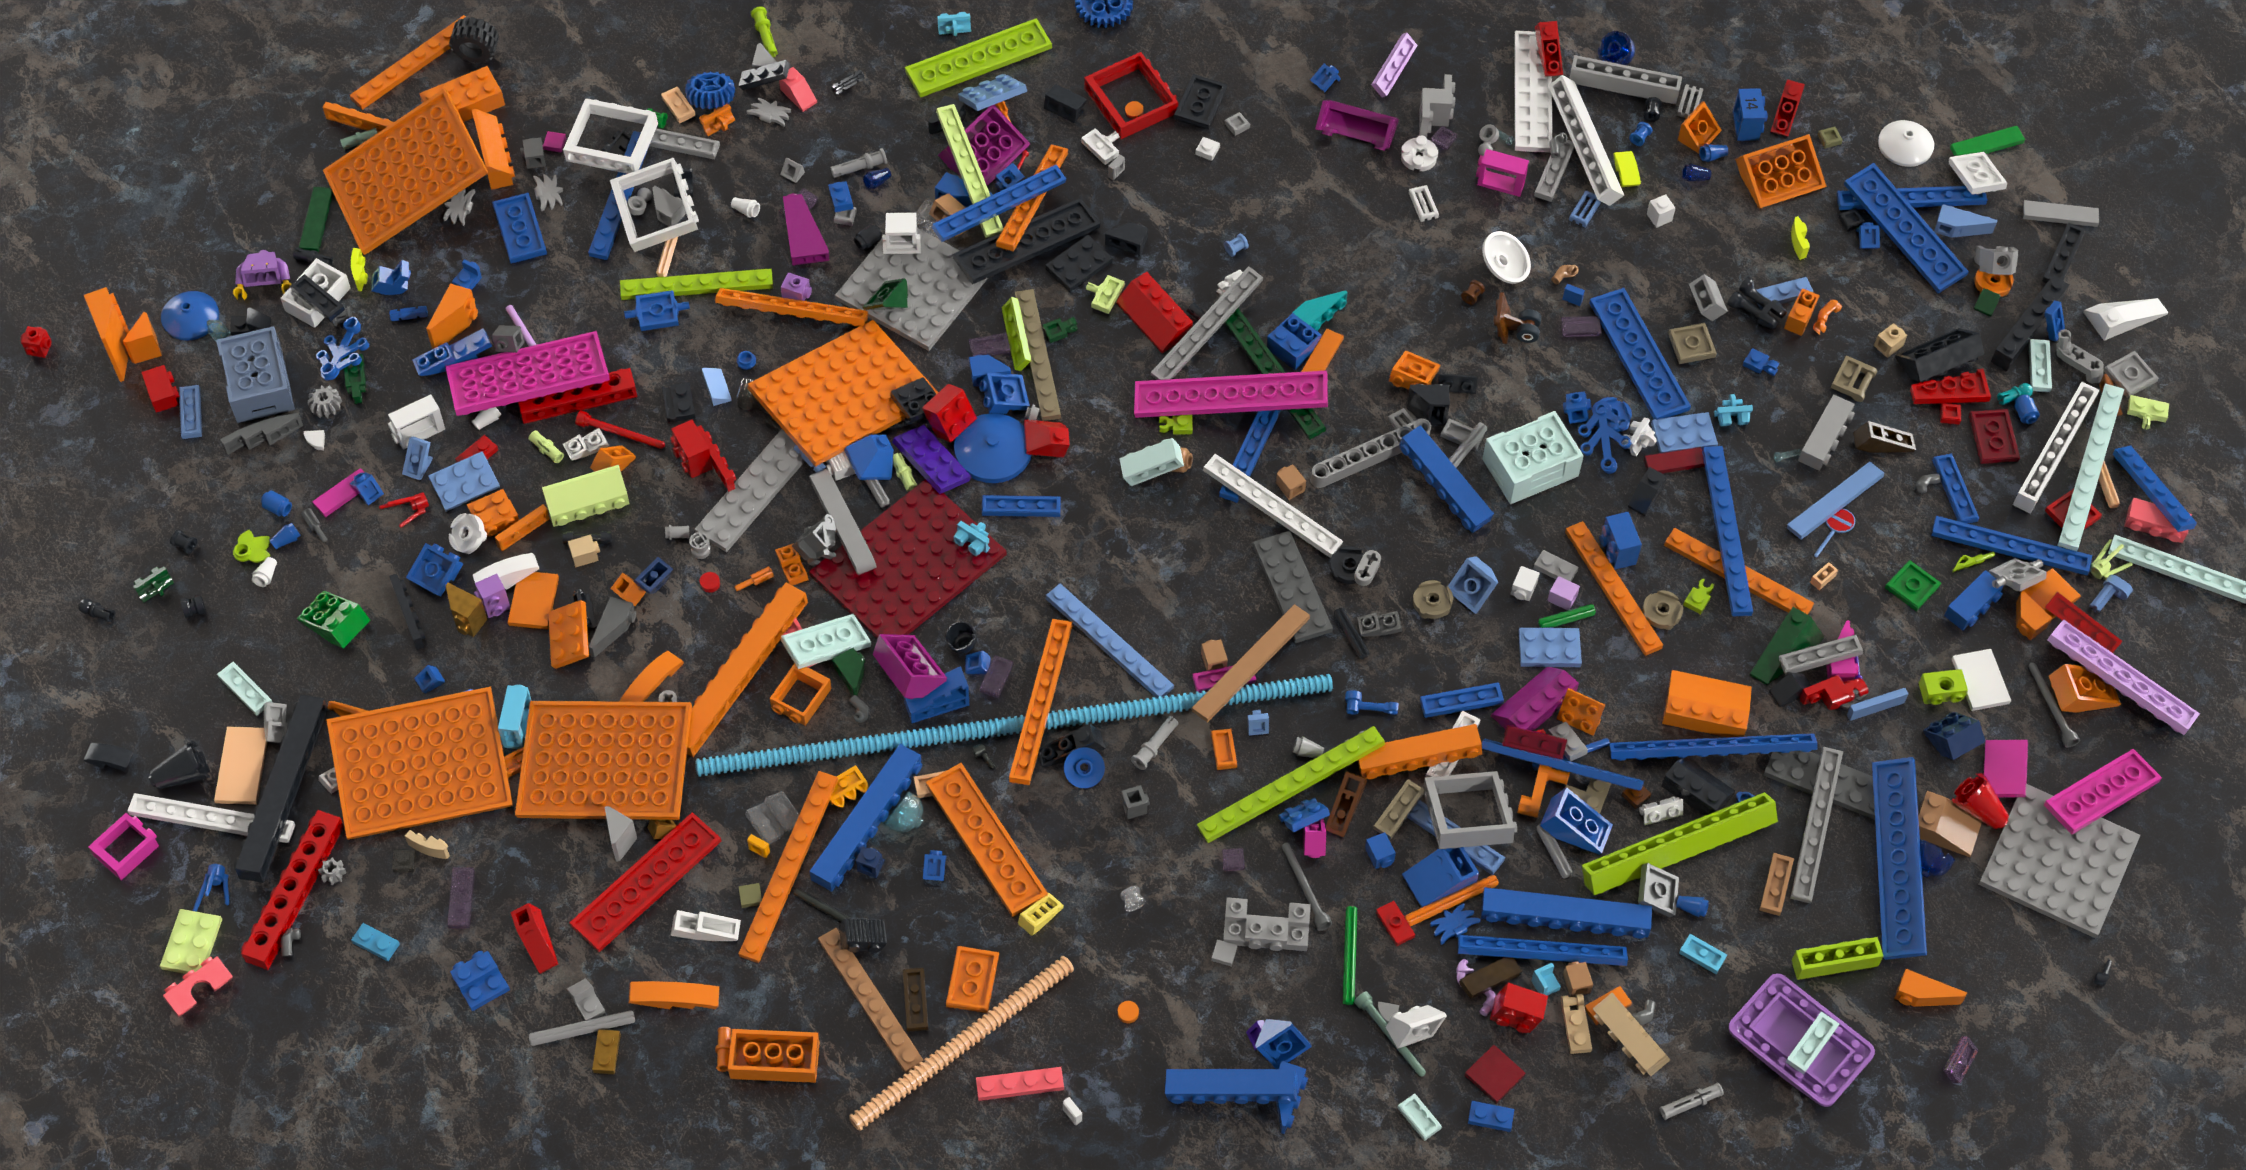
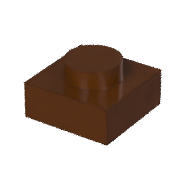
M1643 786L1640 791L1626 788L1622 792V796L1637 809L1651 797V793Z

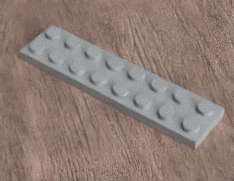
M783 429L779 431L734 483L735 489L730 492L727 491L695 528V533H705L710 543L727 552L801 467L805 460L801 457V454L794 450L796 444Z

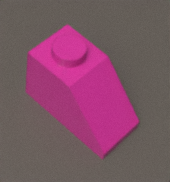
M1324 818L1303 828L1304 855H1308L1311 858L1325 856L1326 828Z

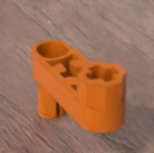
M1540 764L1532 797L1521 796L1517 813L1537 818L1546 782L1551 780L1567 785L1570 772Z

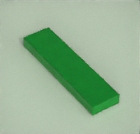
M2013 126L1953 143L1950 149L1954 156L1980 152L1987 154L2023 144L2025 138L2018 126Z

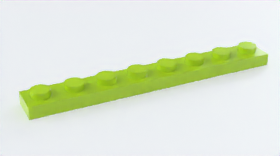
M772 269L620 280L621 300L636 299L635 296L673 290L674 296L718 293L720 288L738 291L773 288Z

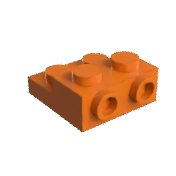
M1405 351L1392 368L1389 381L1396 387H1404L1406 389H1409L1410 385L1415 384L1431 385L1433 378L1439 371L1440 365Z
M503 489L467 504L470 514L476 515L482 520L487 537L494 536L499 531L509 528L519 521L518 514Z

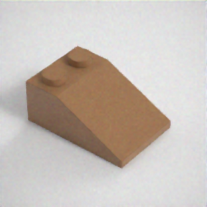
M1927 791L1918 811L1920 839L1971 857L1982 821L1957 807L1950 799Z

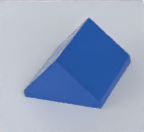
M1272 1019L1265 1020L1255 1044L1256 1048L1275 1069H1279L1281 1061L1288 1063L1312 1047L1310 1042L1292 1022Z

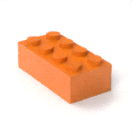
M488 66L419 93L423 103L445 88L449 92L463 122L474 118L473 109L487 113L505 105L502 91Z
M732 1029L728 1063L730 1079L816 1083L820 1045L818 1033Z

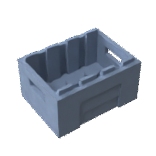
M274 326L216 340L228 384L226 389L229 403L237 423L295 410L283 351ZM250 358H255L252 362L248 361ZM253 373H258V376L251 377ZM274 405H275V407H271V408H267V409H263V410H259V411L252 412L253 410L262 409V408H266V407H270V406H274Z

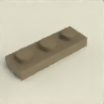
M1408 779L1375 823L1373 829L1380 834L1385 832L1388 839L1391 840L1425 794V789Z

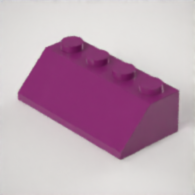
M879 634L873 656L904 698H923L946 682L947 677L915 635Z
M1547 666L1492 713L1491 717L1505 730L1507 725L1534 731L1561 708L1568 688L1577 692L1579 683L1565 670Z

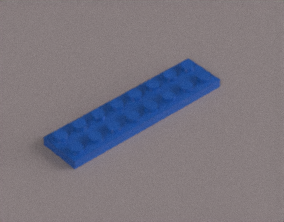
M1875 163L1845 180V187L1937 293L1942 292L1967 276L1969 271Z
M1625 288L1591 298L1589 301L1590 306L1653 419L1669 418L1690 411L1691 405Z

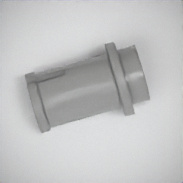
M669 525V527H665V538L670 540L672 538H689V526Z

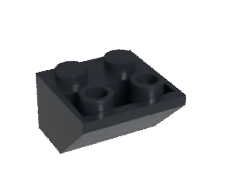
M1410 385L1407 409L1417 418L1428 420L1431 425L1445 426L1450 406L1449 385Z

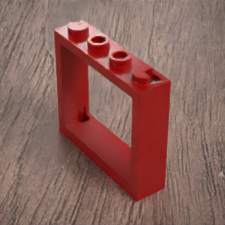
M1142 52L1084 77V89L1114 131L1119 134L1120 139L1173 116L1179 105L1176 100L1177 96L1170 92L1168 84L1162 81L1159 72L1153 69L1150 60L1146 59ZM1139 69L1165 105L1125 122L1100 86Z

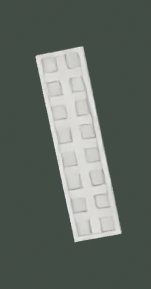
M1515 31L1514 34L1515 151L1551 153L1549 142L1552 139V93L1548 85L1552 83V76L1545 77L1537 47L1536 32Z

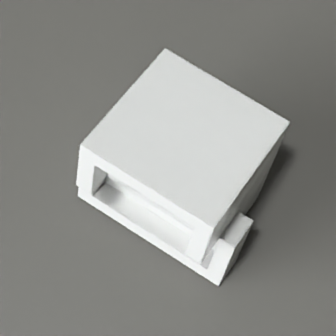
M886 213L885 235H882L883 254L921 253L920 234H917L916 213Z

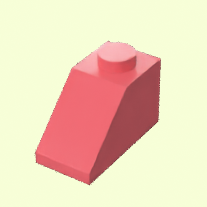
M794 67L789 69L786 79L779 80L780 90L802 112L817 103L805 78Z

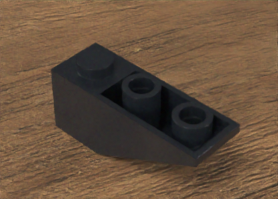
M1088 724L1040 747L1038 754L1042 767L1065 763L1067 756L1077 748L1088 747L1097 752L1106 749L1101 731Z

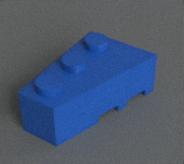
M961 666L945 673L947 677L946 682L925 697L904 698V704L911 723L969 706V687Z

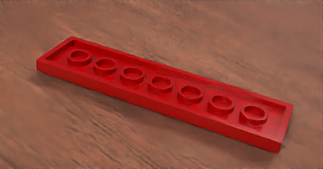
M692 812L569 922L570 926L600 952L722 842L721 837Z

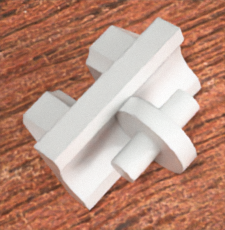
M1643 418L1642 422H1632L1630 432L1633 436L1624 434L1632 442L1631 446L1627 449H1630L1633 456L1637 457L1642 447L1654 446L1656 443L1655 432L1649 427L1650 420L1648 418ZM1623 440L1622 444L1626 445L1628 440Z

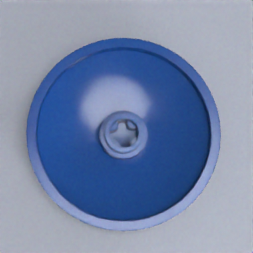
M989 413L977 416V419L958 435L954 442L955 459L971 475V478L985 483H1000L1015 478L1024 471L1031 459V455L1026 454L1024 426L1018 420L1004 414Z

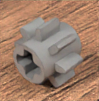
M333 857L326 862L322 861L323 867L318 869L320 875H322V881L326 882L328 880L331 885L338 881L342 882V875L346 874L342 861L336 862Z

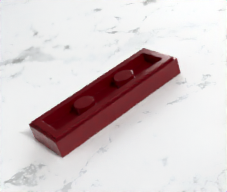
M1701 447L1644 457L1647 470L1651 467L1662 474L1705 467Z
M1507 725L1502 745L1563 759L1567 739Z

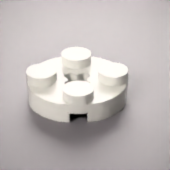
M1422 135L1406 141L1401 149V161L1411 170L1415 168L1420 169V171H1427L1435 165L1438 157V150L1435 144ZM1417 152H1420V153L1423 154V156H1420V155H1417V156H1416V153H1417Z
M464 513L458 515L450 526L453 528L452 534H449L451 546L453 549L466 554L474 552L487 537L482 520L473 514Z

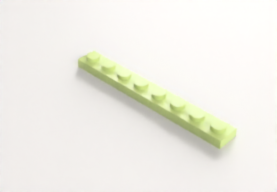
M955 105L937 108V116L972 205L990 197ZM998 215L980 224L985 238L993 237L1004 229Z

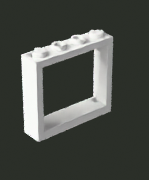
M585 99L563 149L566 161L626 174L639 170L658 125L656 113L615 103ZM590 114L645 124L631 157L577 146Z
M674 158L610 180L629 244L634 252L698 230L696 222H699L696 211H692L691 206H694L691 196H687L686 190H689L686 180H682L681 174H684L681 164H677ZM674 173L688 220L638 238L623 190Z

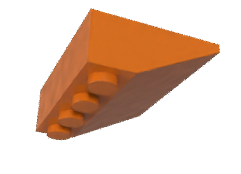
M1809 134L1735 159L1741 178L1759 209L1827 187Z
M107 287L85 294L84 297L119 381L122 382L125 378L129 357L123 340L129 333V329L114 294H109Z
M1672 670L1662 724L1722 737H1744L1749 718L1752 687Z

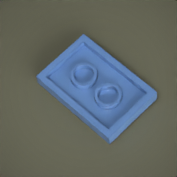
M1709 412L1652 420L1651 425L1655 432L1654 436L1659 453L1701 447L1703 450V447L1718 446Z
M483 451L428 475L446 512L500 488Z
M1519 628L1521 667H1581L1579 628Z

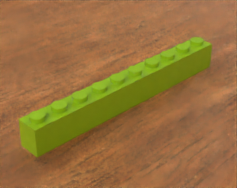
M1764 792L1583 864L1582 871L1585 886L1594 895H1597L1634 879L1641 878L1643 864L1649 863L1662 869L1761 828L1768 827L1778 822L1776 803Z

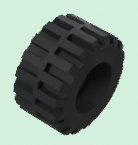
M464 17V19L456 21L449 41V47L453 53H456L457 57L465 61L486 63L492 60L499 40L498 31L487 21L485 22L475 17Z

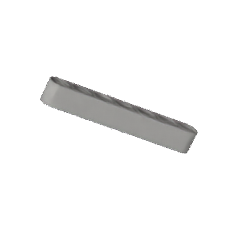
M1418 419L1314 465L1310 480L1311 484L1317 488L1325 487L1402 453L1399 446L1402 437L1420 425L1430 435V422L1426 419Z
M824 469L810 475L811 484L826 514L834 518L836 533L857 575L877 568L875 560L829 470Z

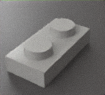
M1545 550L1541 552L1534 564V569L1554 579L1562 577L1570 582L1578 571L1577 566Z
M1567 722L1549 729V735L1567 739L1564 755L1569 761L1587 754V747Z

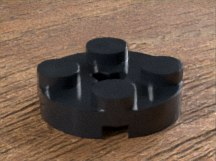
M1345 546L1332 555L1330 571L1335 581L1345 584H1356L1354 578L1355 571L1364 555L1361 549L1354 546ZM1348 562H1352V565L1355 567L1347 568L1345 565ZM1365 571L1364 574L1360 577L1364 578L1365 576H1367V571Z

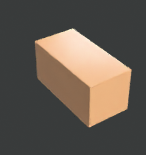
M1828 562L1812 576L1810 583L1820 590L1836 576L1838 569Z

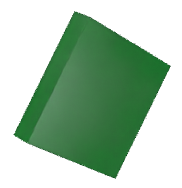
M1909 560L1886 584L1885 589L1917 612L1941 586V582Z

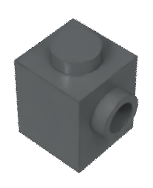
M541 137L523 140V148H520L522 159L526 160L527 169L546 166Z
M498 326L492 334V343L495 346L496 352H518L524 344L520 326Z
M1141 785L1121 791V803L1127 819L1147 814V806L1150 805L1147 793L1144 794Z

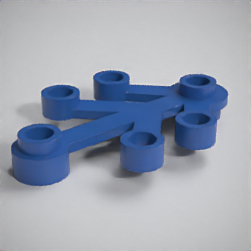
M350 317L344 322V328L347 331L339 347H337V340L333 335H329L324 339L325 345L333 355L331 362H329L330 356L325 350H321L316 354V358L322 363L320 371L324 380L335 379L343 368L350 364L357 366L361 363L362 358L358 353L353 352L358 349L364 351L369 347V342L366 338H360L354 344L348 346L353 335L361 330V324L356 317ZM347 355H349V357H348L347 359L341 361L342 358H344V357H346Z
M1601 400L1593 405L1592 417L1586 424L1579 427L1578 432L1582 437H1588L1591 434V429L1599 421V429L1588 442L1581 445V451L1586 456L1591 455L1593 448L1601 439L1604 459L1601 461V468L1605 473L1611 474L1617 470V462L1612 458L1609 437L1618 442L1623 449L1629 448L1632 442L1628 436H1622L1610 428L1607 419L1617 424L1620 430L1624 431L1629 428L1628 420L1623 417L1620 418L1611 412V405L1607 401ZM1600 407H1605L1603 412L1598 411ZM1626 422V425L1621 427L1620 423ZM1587 428L1588 431L1583 434L1582 430ZM1623 440H1628L1626 445L1622 444ZM1589 446L1590 450L1585 452L1584 448ZM1611 461L1610 466H1605V463Z

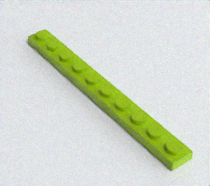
M1373 726L1198 823L1197 827L1207 843H1210L1385 745V741Z

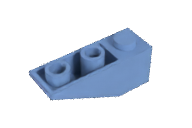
M1942 205L1934 232L1951 238L1991 234L1994 231L1997 220L1952 206Z

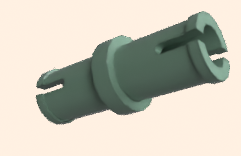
M376 128L362 133L356 132V135L340 139L345 151L346 149L361 145L378 132Z

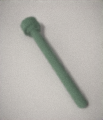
M1367 991L1363 992L1354 1000V1003L1359 1009L1362 1008L1363 1011L1366 1010L1396 1047L1386 1029L1388 1023L1372 1005L1373 1001ZM1406 1046L1398 1048V1051L1415 1072L1421 1077L1426 1074L1425 1069Z

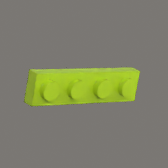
M1011 297L1001 308L1014 369L1022 371L1031 362V355L1018 298Z

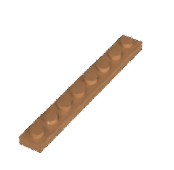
M835 928L818 938L819 943L904 1073L907 1074L909 1070H914V1066H919L920 1062H924L923 1058L853 952H849L848 949H841L838 929Z

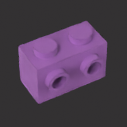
M498 574L475 583L477 591L474 594L482 600L488 618L499 616L504 611L511 609L506 590Z

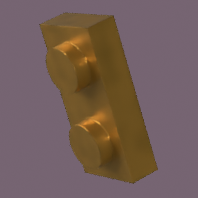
M598 1030L592 1068L593 1073L615 1074L620 1031Z

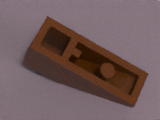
M1350 772L1345 773L1325 827L1326 831L1342 837L1345 836L1368 779Z

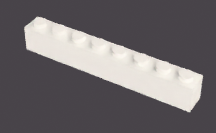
M1561 75L1548 85L1597 199L1611 206L1622 198L1624 193L1575 82Z
M2081 382L2013 503L2014 506L2031 514L2093 405L2099 392L2098 389Z

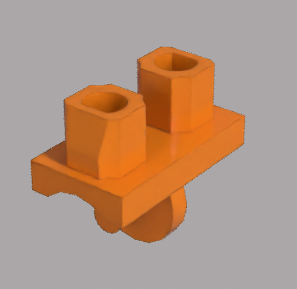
M729 104L717 107L709 115L703 114L699 117L707 136L720 129L726 131L728 125L735 121Z

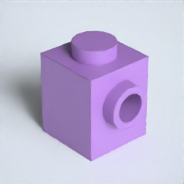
M791 273L787 274L781 285L783 298L805 301L811 295L812 288L810 287L809 279Z

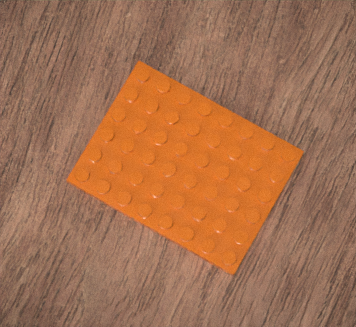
M445 88L323 169L359 249H361L364 255L488 174L455 104Z
M871 320L865 323L864 326H859L748 383L747 389L816 467L844 452L845 447L869 435H876L906 418L891 398L890 392L924 376L878 324ZM925 378V380L929 383V385L932 387V389L935 391V393L938 394L939 392H938V391L931 385V383Z
M491 687L326 719L348 840L513 806Z
M530 701L515 816L517 818L607 819L605 807L609 806L630 819L679 820L692 711L691 702Z

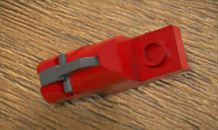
M1836 675L1803 689L1799 699L1803 705L1807 703L1813 704L1822 699L1829 710L1840 707L1848 710L1851 705L1866 699L1869 690L1861 678L1842 682L1839 675Z

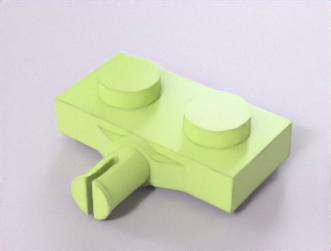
M1107 275L1105 281L1100 286L1088 282L1086 290L1096 293L1091 307L1109 314L1125 286V281Z
M2130 395L2127 414L2143 419L2142 428L2144 429L2146 426L2147 430L2150 428V421L2166 423L2169 403Z

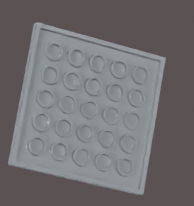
M917 228V234H920L921 253L883 254V242L881 239L835 294V300L850 308L864 310L862 307L884 281L905 278L908 286V308L866 310L868 311V318L930 351L988 278L972 285L953 259V254L960 250L945 242H941L938 238Z
M2026 784V797H2017L2009 814L2008 823L2001 832L1978 885L2091 937L2097 938L2140 835L2104 818L2097 819L2071 835L2044 806L2045 801L2053 797V795Z

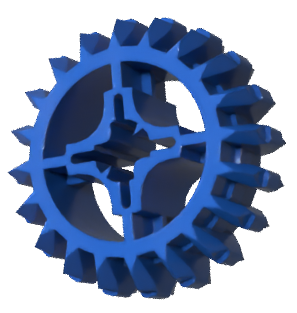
M710 71V73L703 72V74H697L687 80L685 93L690 105H695L696 108L701 107L702 109L709 108L710 110L711 108L723 107L733 101L735 87L730 76Z

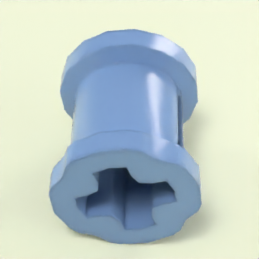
M1241 233L1233 240L1224 242V248L1231 257L1235 256L1236 252L1242 249L1246 250L1249 247L1247 239Z

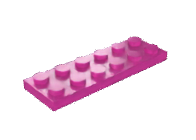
M2132 749L2046 800L2044 806L2072 835L2159 783L2162 777Z

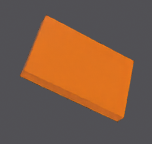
M533 572L516 583L508 625L548 629V612L553 609L559 575Z
M957 946L946 1007L983 1013L988 1012L999 952Z

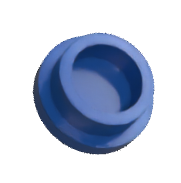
M743 351L737 357V365L741 369H751L756 364V357L749 351Z

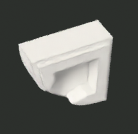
M324 430L304 431L307 443L317 450H324Z

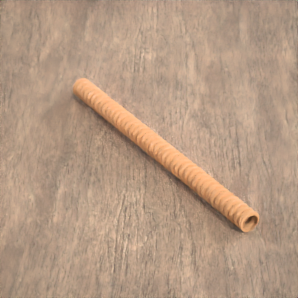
M1061 956L1060 961L1056 960L1055 964L1050 965V968H1045V972L1041 971L1039 973L1040 976L1036 975L1034 980H1029V984H1024V988L1020 987L1019 991L1013 993L1014 995H1009L1008 999L1005 998L1003 1000V1003L1000 1002L998 1007H993V1011L989 1010L987 1012L988 1015L984 1014L982 1019H977V1023L973 1022L971 1027L968 1026L966 1031H961V1035L957 1034L956 1038H952L951 1042L945 1044V1047L941 1046L940 1050H936L935 1054L930 1055V1058H925L924 1062L919 1063V1066H914V1070L908 1071L909 1074H904L903 1078H898V1082L892 1083L893 1086H888L887 1090H882L881 1095L877 1094L876 1098L871 1099V1102H866L865 1107L861 1106L860 1110H856L854 1115L850 1114L849 1119L853 1126L859 1131L863 1130V1126L867 1127L868 1122L872 1123L874 1118H879V1114L883 1115L884 1110L888 1111L890 1106H895V1102L899 1103L901 1101L900 1098L904 1099L906 1094H911V1090L915 1091L917 1089L916 1086L920 1087L922 1082H927V1078L931 1079L933 1077L932 1074L936 1075L938 1070H943V1066L947 1067L949 1065L948 1062L952 1063L954 1058H959V1054L963 1055L964 1050L968 1051L970 1046L973 1047L975 1045V1042H980V1038L984 1039L985 1035L991 1033V1030H996V1026L1000 1027L1001 1023H1005L1006 1019L1011 1018V1015H1016V1011L1020 1012L1022 1007L1025 1008L1027 1006V1003H1032V999L1036 1000L1038 995L1041 996L1043 994V991H1048V987L1052 988L1053 984H1057L1058 980L1063 979V976H1068V972L1072 973L1074 971L1072 963L1068 958Z

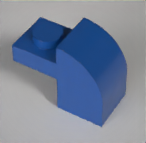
M401 260L394 270L379 266L372 275L371 291L384 295L401 294L407 291L408 280L411 274L409 262Z

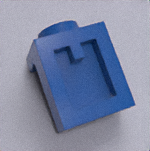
M1324 63L1310 81L1323 92H1326L1335 80L1340 81L1341 78L1338 75L1339 71L1334 66L1330 65L1328 67Z
M1867 222L1862 223V226L1856 228L1857 232H1859L1860 249L1880 248L1879 225Z
M464 259L462 261L463 269L453 279L452 283L472 290L482 278L480 268L476 263Z
M366 472L357 474L353 478L354 480L350 482V485L356 488L367 505H370L384 494L374 477Z
M930 850V854H925L923 879L944 881L947 855H942V851Z

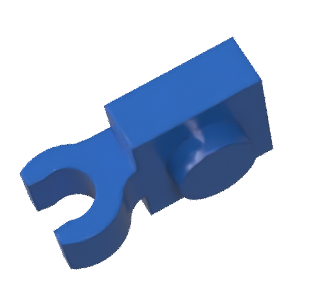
M1752 348L1745 358L1743 366L1759 374L1764 370L1768 374L1775 376L1779 363L1774 360L1768 361V355Z

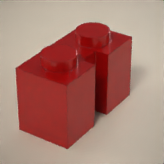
M165 365L142 372L156 413L178 406L176 398L180 396L177 387H172L171 383L175 381L171 371L167 372Z

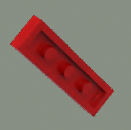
M701 425L698 426V430L710 449L713 468L727 491L734 490L736 476L733 470L727 468L728 464L725 457H720L719 448L716 444H712L710 433L708 431L705 432Z
M2056 592L2045 606L2046 609L2062 621L2064 619L2112 653L2122 643V640L2059 592Z

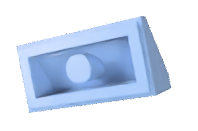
M702 368L703 377L713 406L732 401L722 370Z

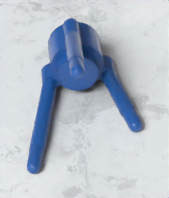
M220 864L208 866L207 874H205L203 885L192 911L197 912L204 893L205 896H209L212 885L217 886L221 882H223L225 904L229 905V875L225 874L224 866Z

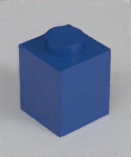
M1385 832L1366 839L1365 850L1375 869L1379 867L1386 868L1394 862L1396 852Z

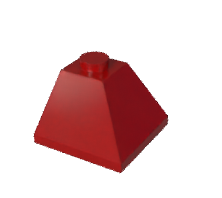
M1024 420L1026 454L1053 457L1065 456L1070 443L1068 428L1063 423Z

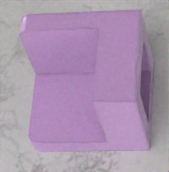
M1557 577L1550 590L1548 601L1566 610H1570L1578 596L1580 586L1562 577Z

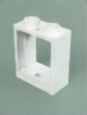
M428 395L388 414L390 419L388 426L392 432V438L396 444L400 443L402 449L408 448L410 437L414 436L424 440L445 430L440 409L432 395Z

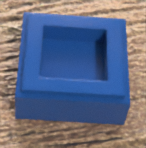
M1567 284L1562 300L1580 306L1585 290Z

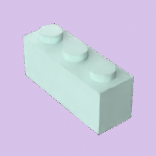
M1173 438L1165 439L1161 443L1147 446L1140 451L1129 453L1119 458L1123 478L1131 486L1184 466L1180 446Z

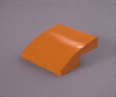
M2053 568L2047 571L2045 580L2023 590L2052 617V620L2056 616L2046 609L2045 606L2056 592H2059L2072 603L2081 597Z

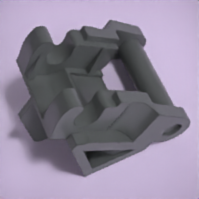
M827 514L812 527H806L804 533L792 545L800 556L807 560L809 565L814 567L818 565L821 560L817 559L820 557L827 559L836 557L834 552L832 553L828 550V548L834 547L836 543L835 532L837 530L834 518Z

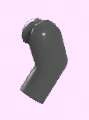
M1560 133L1550 140L1549 146L1552 158L1560 157L1559 148L1568 140L1565 133Z
M1930 474L1921 476L1915 483L1917 492L1925 493L1929 484L1940 483V475Z
M854 695L849 701L856 708L854 719L859 723H863L868 719L869 707L857 695Z
M289 928L281 937L282 956H292V942L295 939L301 938L300 929Z

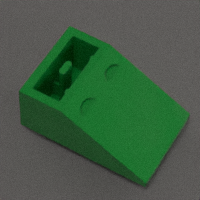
M327 591L317 595L315 600L297 617L298 621L331 644L343 649L370 621L359 604Z

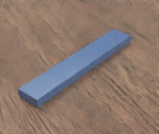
M1868 462L1788 523L1787 529L1802 540L1883 478L1884 472L1871 462Z
M1419 800L1407 818L1436 837L1428 807ZM1444 817L1448 829L1461 828ZM1487 845L1464 847L1472 862L1491 875L1497 871L1505 860L1504 856Z

